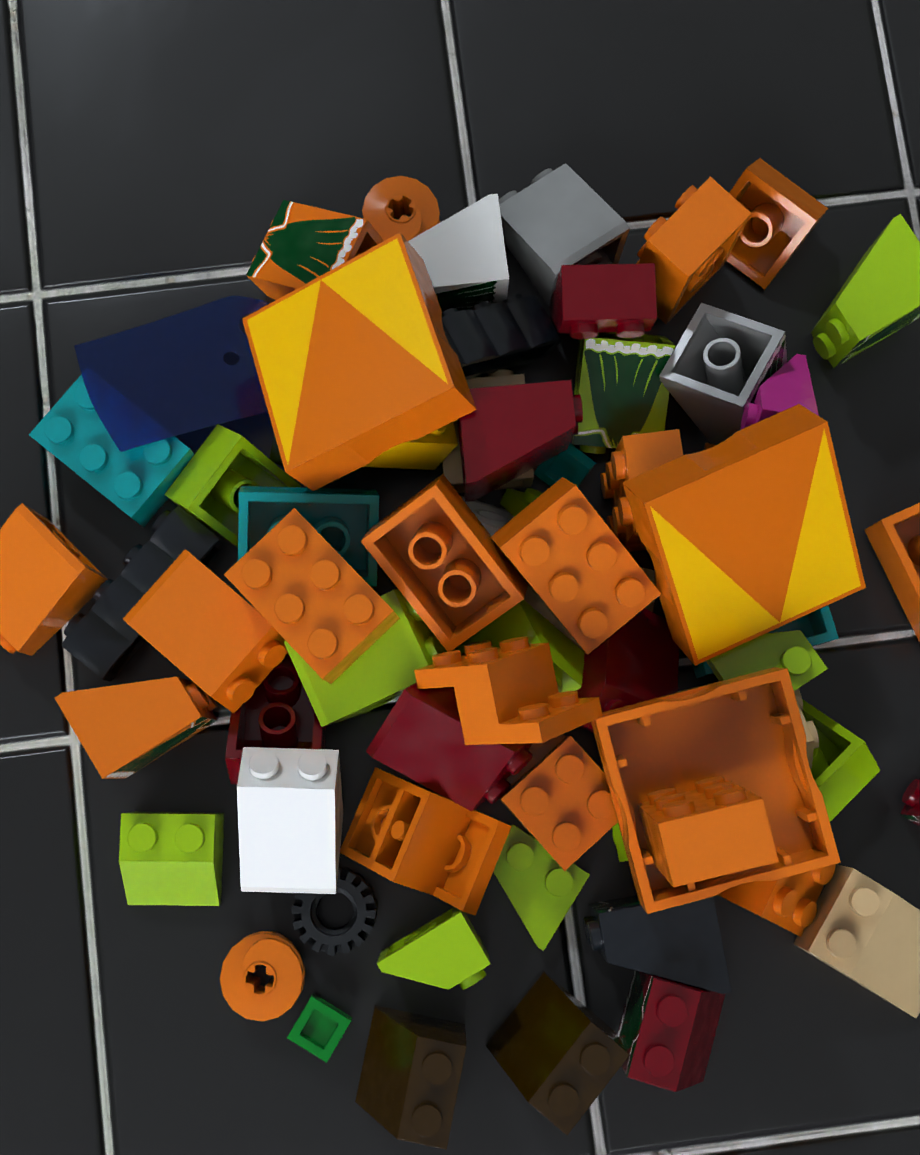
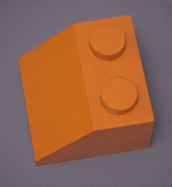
M759 158L745 169L729 192L752 214L726 261L765 290L801 246L828 208Z

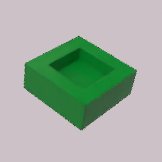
M313 993L287 1039L327 1063L353 1017Z

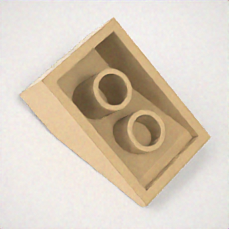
M837 864L832 879L826 884L816 902L817 912L813 922L804 929L801 937L797 936L794 945L917 1019L920 1013V910L856 869Z

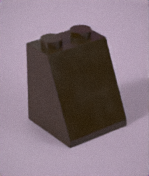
M544 971L486 1043L488 1050L527 1102L566 1135L571 1132L630 1055L613 1029Z
M375 1005L355 1102L397 1140L447 1150L467 1047L465 1024Z

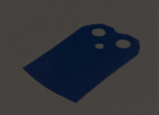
M229 296L142 326L74 345L90 400L120 452L194 430L268 412L247 335L240 330L238 323L243 315L253 313L270 303L250 297ZM227 352L237 353L240 360L236 365H228L223 361L224 354Z

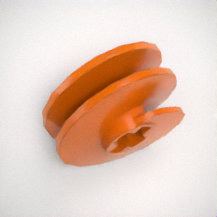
M405 176L385 178L371 188L364 200L363 218L370 222L384 241L398 233H401L409 241L440 223V210L436 197L428 186L414 178Z
M259 931L244 937L230 949L223 961L220 974L223 997L231 1009L245 1019L263 1022L279 1018L293 1007L304 987L305 966L299 951L290 939L276 931ZM261 965L266 966V974L274 976V979H271L265 986L260 985L259 977L253 976V973Z

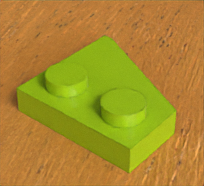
M801 630L766 633L706 661L719 681L772 667L788 668L794 691L828 669Z
M512 824L493 872L536 946L544 951L590 874L575 864H572L564 871L535 838Z

